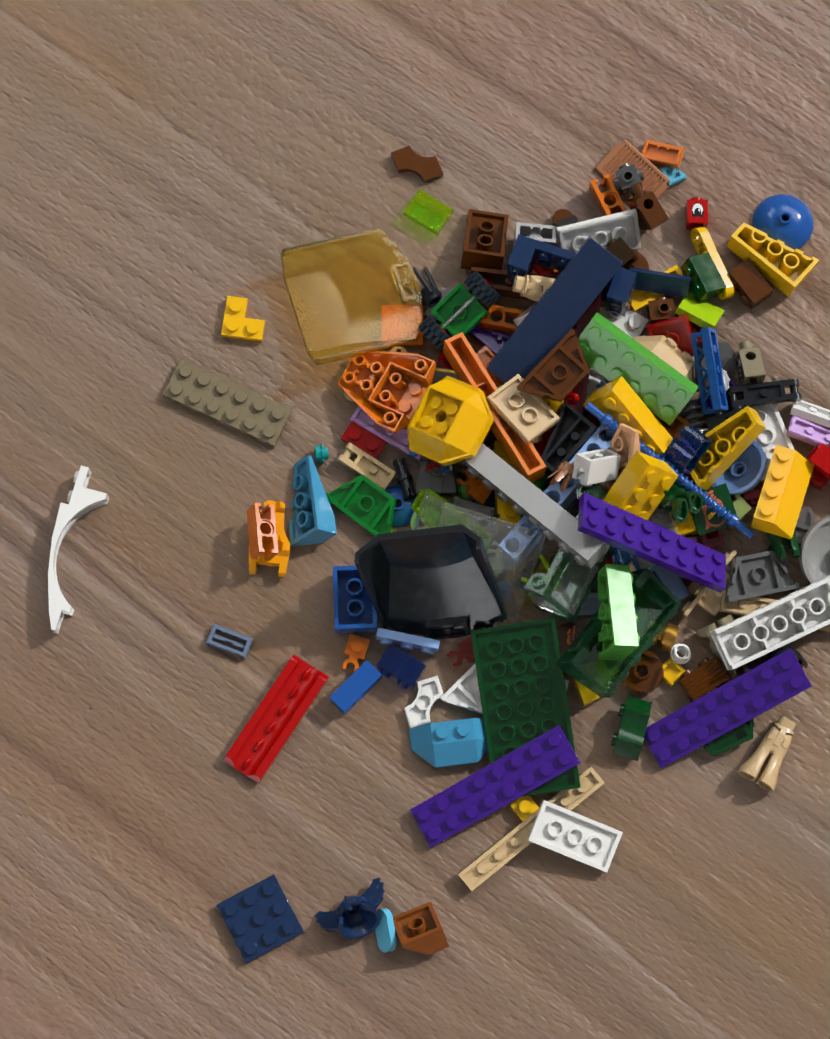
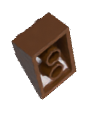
M469 209L460 268L471 270V267L502 270L509 215Z

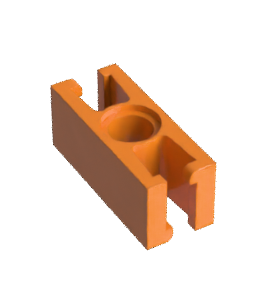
M609 174L604 175L603 181L600 182L601 186H606L607 191L601 193L597 187V183H599L597 179L590 181L589 190L602 216L627 211ZM611 200L614 202V205L609 206L605 204V201Z
M480 302L489 313L487 318H483L477 325L481 326L480 329L512 334L517 325L507 323L505 319H515L524 310L492 305L488 308ZM498 315L501 317V320L495 322L491 317Z
M254 503L247 510L251 559L258 560L264 553L263 544L266 553L264 560L270 561L278 554L274 504H268L263 510L259 511V508H262V504Z

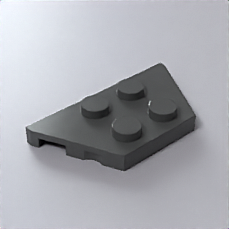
M774 550L736 557L732 560L725 603L800 588V585L789 576V570L779 561Z

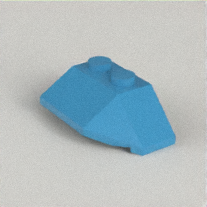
M483 718L430 723L409 729L412 751L435 768L478 763L488 751Z

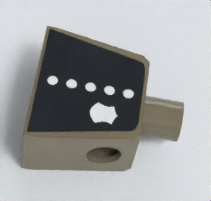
M751 341L739 343L740 350H738L736 358L739 386L763 383L766 374L760 349L758 347L752 348Z

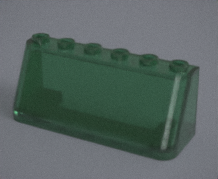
M647 568L631 572L633 574L632 589L636 598L634 607L635 613L638 616L637 633L640 635L639 647L622 661L598 660V652H602V642L598 641V633L601 632L602 620H598V609L556 663L562 671L601 698H610L616 692V686L628 677L630 668L641 660V654L653 645L655 636L664 631L666 622L678 613L679 610L677 608L682 603Z

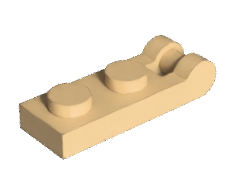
M350 442L346 445L343 455L340 454L337 458V461L342 465L349 467L359 475L364 474L384 490L388 488L397 475L395 471ZM353 454L357 456L354 462L350 460Z

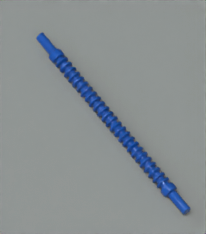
M589 401L584 408L599 419L602 426H608V430H613V434H615L619 426L617 420L613 421V417L610 414L603 413ZM640 442V452L661 461L665 460V458L659 457L660 454L656 455L655 450L651 451L650 446L646 447V443L642 444ZM674 465L670 466L678 475L674 483L678 482L679 487L683 486L685 490L701 494L703 506L707 505L708 510L712 509V513L716 512L717 517H722V521L726 520V524L729 527H735L748 539L754 535L752 530L738 520L739 517L737 515L730 514L731 511H726L725 506L721 507V503H716V499H711L712 495L707 496L706 491L702 492V488H697L698 484L694 485L693 480L688 481V476L684 477V473H679V469L675 470Z

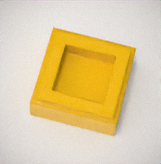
M670 657L663 664V680L671 687L681 678L680 675L686 670L680 664H676Z

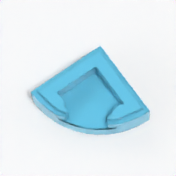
M670 167L659 169L671 180L667 183L669 187L687 179L686 175L680 170Z

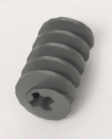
M698 399L689 400L678 415L687 420L692 426L685 434L687 436L684 437V441L688 445L709 432L708 429L702 428L707 423L700 420L705 415L699 413L702 405H697Z

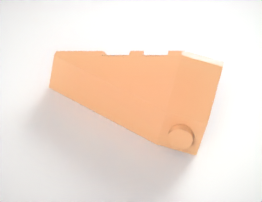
M623 423L619 424L609 449L621 455L617 479L636 451L640 452L639 431ZM617 479L610 480L607 483H595L593 485V493L605 498Z

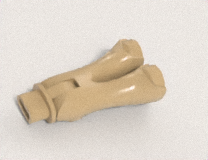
M516 275L512 290L520 293L522 297L538 302L555 278L538 275H524V277Z
M781 716L778 722H775L768 730L756 751L741 765L737 773L747 780L755 781L770 753L771 756L768 764L756 784L767 791L774 792L778 773L791 744L792 736L794 735L793 729L796 723Z

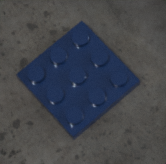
M274 874L217 904L246 963L304 933Z

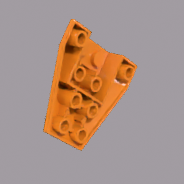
M357 349L337 385L378 426L397 433L408 426L425 391L433 384L436 362L420 354Z

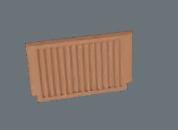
M624 140L623 143L618 142L594 168L602 176L609 174L616 187L613 179L617 177L615 171L619 170L618 168L624 164H635L636 169H641L644 180L641 181L643 191H652L657 199L669 188L667 183L671 181L627 140ZM632 175L625 177V179L630 180ZM627 193L624 195L628 200L633 198L631 194Z

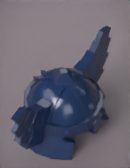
M381 878L373 879L370 887L361 896H344L343 901L340 902L336 910L329 912L319 911L315 915L318 918L316 922L327 931H338L339 935L344 939H361L376 930L381 920L380 913L376 910L384 899L383 894L385 890L383 889L384 883L380 882Z

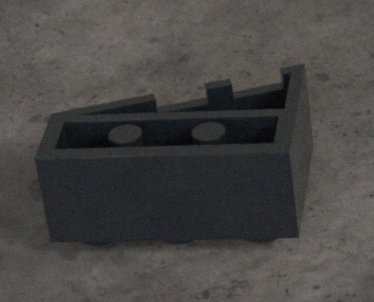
M565 401L559 415L560 420L555 424L541 457L547 466L546 471L550 475L558 470V467L564 461L570 462L597 430V426Z

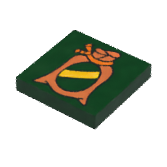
M726 483L702 491H706L707 496L712 495L711 499H716V503H721V507L725 506L726 511H731L730 514L737 515ZM707 505L703 506L696 514L691 512L699 536L729 527L726 524V520L722 521V517H717L716 512L712 513V509L708 510Z

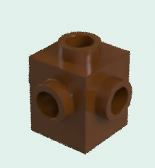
M661 297L654 301H648L647 314L649 324L678 317L675 313L678 307L674 305L673 299Z

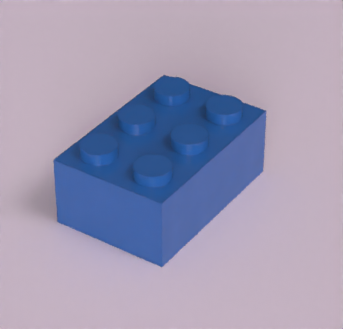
M334 566L335 634L377 632V613L357 567Z

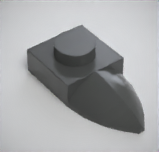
M809 506L800 512L795 527L799 547L806 532L815 523L813 511Z

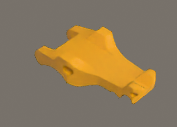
M268 500L264 502V508L268 504H274L278 554L270 561L264 560L266 553L265 547L262 544L264 553L258 560H254L250 557L249 546V574L256 575L257 565L279 566L278 576L285 578L291 552L290 542L284 530L285 504L282 501Z

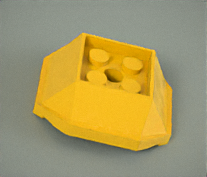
M446 376L439 382L430 385L407 426L409 450L444 466L476 457L494 421L484 391L450 376Z

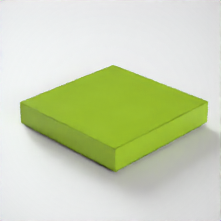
M688 292L687 298L682 300L675 313L679 316L687 314L689 321L702 328L709 327L714 329L725 310L706 300L698 302L695 295Z

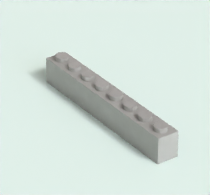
M483 443L476 457L465 460L468 467L467 472L473 478H480L482 484L491 491L493 489L497 492V496L504 503L508 501L512 504V508L517 514H524L527 517V521L533 527L537 528L539 526L549 540H556L559 543L558 546L565 553H572L574 559L581 566L585 564L591 569L608 551L605 542L578 531V520Z

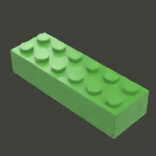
M598 312L577 339L589 367L610 382L622 376L649 410L669 425L672 424L698 388L695 383Z

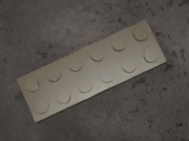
M183 359L180 360L163 393L165 398L275 447L292 413V409Z

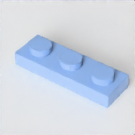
M378 628L376 640H380V644L392 646V643L399 644L401 648L406 650H413L414 647L421 649V652L426 654L439 652V640Z

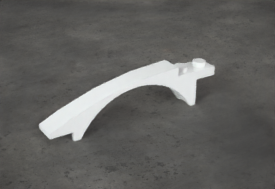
M82 465L80 470L75 472L73 479L75 486L73 490L69 491L67 497L69 504L60 502L51 541L48 569L49 616L51 630L56 634H59L64 615L73 616L74 609L64 598L57 579L56 563L61 542L70 527L79 518L97 507L108 504L109 501L107 493L87 488L92 472L89 467Z

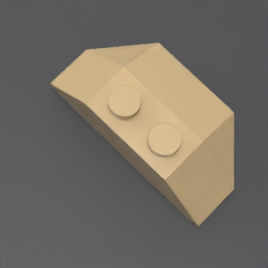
M664 335L634 336L633 339L696 384L695 362L686 351L682 352L676 347L677 344L669 337L666 338Z

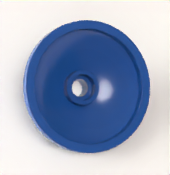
M779 194L768 197L758 205L753 215L752 227L768 234V237L776 241L784 242V245L796 250V248L800 249L809 240L813 231V217L809 208L800 199L791 195ZM782 217H787L788 221H783Z

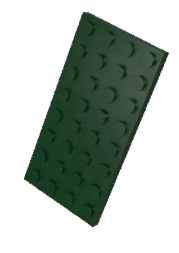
M555 617L471 630L490 764L558 725L561 726L575 751ZM578 765L524 796L581 788Z

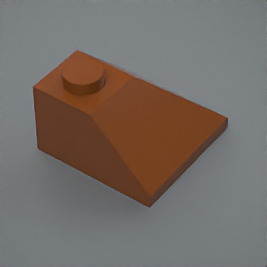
M431 902L393 917L396 933L404 949L430 955L449 947Z

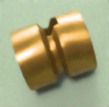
M651 616L642 642L652 646L658 644L660 649L670 652L679 626L671 623L664 625L662 620Z

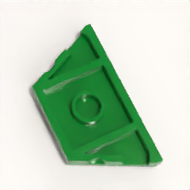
M364 474L326 493L329 502L373 535L391 533L397 499Z

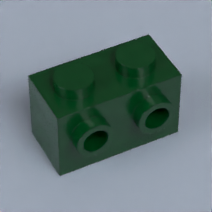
M709 252L689 257L680 267L683 276L691 277V291L698 302L718 297L727 287Z

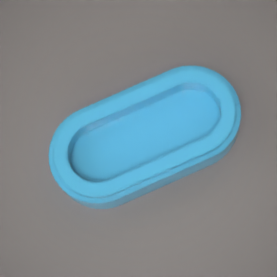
M387 908L377 909L381 916L380 924L375 930L378 947L384 953L392 952L397 946L392 913Z

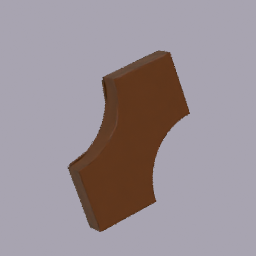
M410 145L391 152L398 173H415L424 183L443 176V171L436 156H420L411 149Z

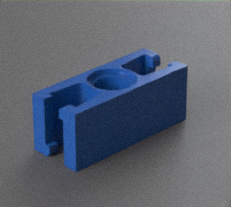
M366 660L329 697L330 701L346 715L382 679V674Z

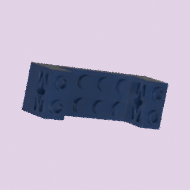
M518 234L507 263L508 279L514 283L516 275L523 277L524 275H531L535 263L544 269L552 268L560 273L576 253ZM620 267L604 287H610L606 296L605 311H608L610 315L625 317L635 290L637 272Z

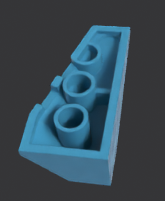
M307 455L295 463L292 488L295 490L294 501H291L290 506L293 509V519L289 520L288 526L290 544L293 547L324 543L337 535L334 513L312 456Z

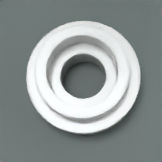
M676 644L670 651V657L676 664L683 665L690 660L691 651L685 644ZM677 652L681 653L683 657L678 656Z

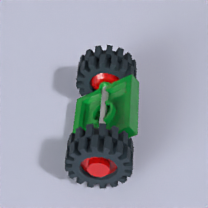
M476 270L464 281L465 285L472 291V294L462 283H459L431 310L441 324L429 315L418 326L423 335L442 353L444 340L452 337L448 331L453 336L461 332L466 336L489 313L478 299L490 308L501 297L493 286Z

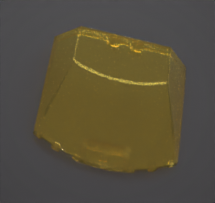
M376 228L282 249L281 260L284 282L307 354L316 366L416 340L422 315L418 281L408 258L403 256L402 252L398 249L397 243L395 241L392 242L383 230Z

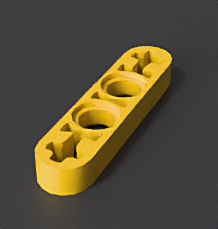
M704 226L693 228L690 232V238L697 254L709 252L727 286L718 298L724 300L733 297L735 292L733 283L708 230Z

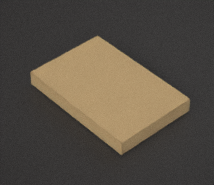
M517 374L486 399L520 438L529 445L559 422L560 417L541 397L517 390V386L524 380Z

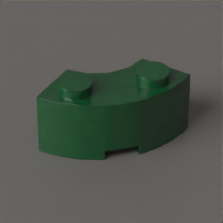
M627 696L625 704L620 705L618 716L621 717L618 733H613L611 745L615 746L613 755L638 761L650 717L652 702Z

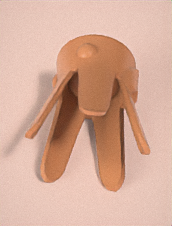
M564 461L561 463L558 470L547 477L550 478L557 473L550 481V485H554L565 476L560 487V492H563L573 475V464L575 462L573 461L570 464Z

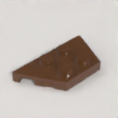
M573 329L517 386V390L561 403L590 373Z

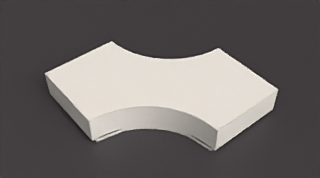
M438 675L417 682V697L412 704L404 708L410 729L430 723L431 707L444 695Z

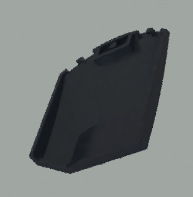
M462 524L378 534L355 554V565L383 629L410 635H424L425 638L452 639L471 635V630L493 627V624L497 621L503 622L507 619L504 602L482 539Z

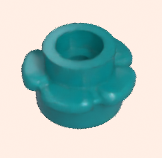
M322 443L320 446H314L315 462L324 464V460H328V448L324 447Z

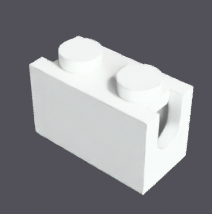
M607 448L578 453L575 457L572 478L580 479V484L584 486H592L595 483H607L610 480H615L618 476L621 455Z

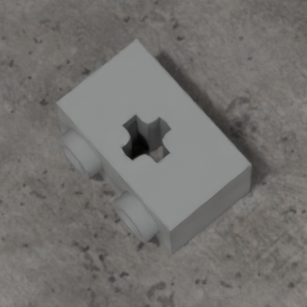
M516 222L513 248L518 234L556 246L557 226Z

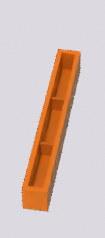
M463 332L444 340L443 354L460 381L480 388L484 391L486 398L498 389ZM488 403L494 418L490 429L515 470L531 483L544 477L547 466L532 442L527 445Z

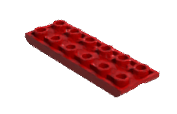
M293 655L223 761L259 784L322 690L329 676L296 655Z

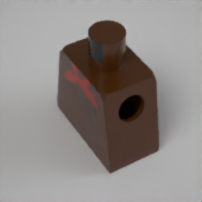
M639 182L628 188L633 198L629 199L627 203L630 210L636 209L640 230H653L669 220L652 191H643Z

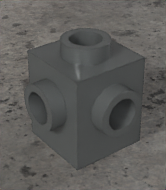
M624 164L618 168L619 170L615 171L617 177L613 178L617 190L622 189L624 195L627 193L630 195L631 193L628 188L637 182L642 187L641 181L644 180L641 169H636L635 164ZM632 175L630 180L625 179V177Z

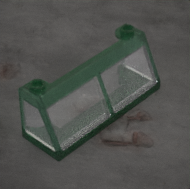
M579 484L576 490L578 500L584 492L600 500H603L607 495L603 488L595 484L592 486ZM606 543L608 551L591 569L585 564L581 566L574 559L572 553H565L559 548L547 573L533 574L524 589L537 609L574 623L598 577V571L604 566L614 546Z

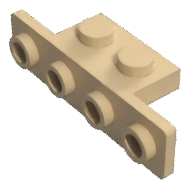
M735 550L731 554L726 552V567L737 554ZM726 573V589H725L726 591H727V586H728V581H729V574H727V573ZM701 585L694 593L697 596L693 602L688 601L681 610L684 612L681 618L685 620L696 605L714 617L720 610L722 592L719 593Z

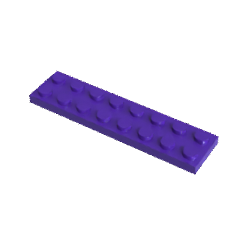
M585 492L579 497L578 531L719 593L726 589V555Z
M790 648L651 724L646 728L644 738L660 768H663L809 689L812 685Z
M558 725L415 806L410 811L430 847H433L581 762L561 726Z

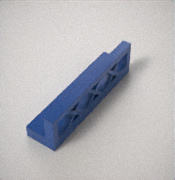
M702 328L701 332L691 334L702 411L703 415L706 416L729 410L716 329ZM702 337L703 349L698 346L697 338ZM704 356L707 370L704 369L701 365V361L704 358ZM707 377L709 381L710 390L707 389L704 384V381ZM711 397L713 409L708 410L707 402Z

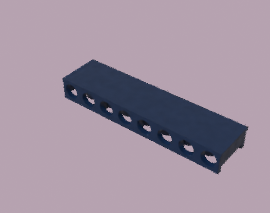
M589 236L488 363L486 369L504 383L517 374L525 379L571 330L623 265V261Z

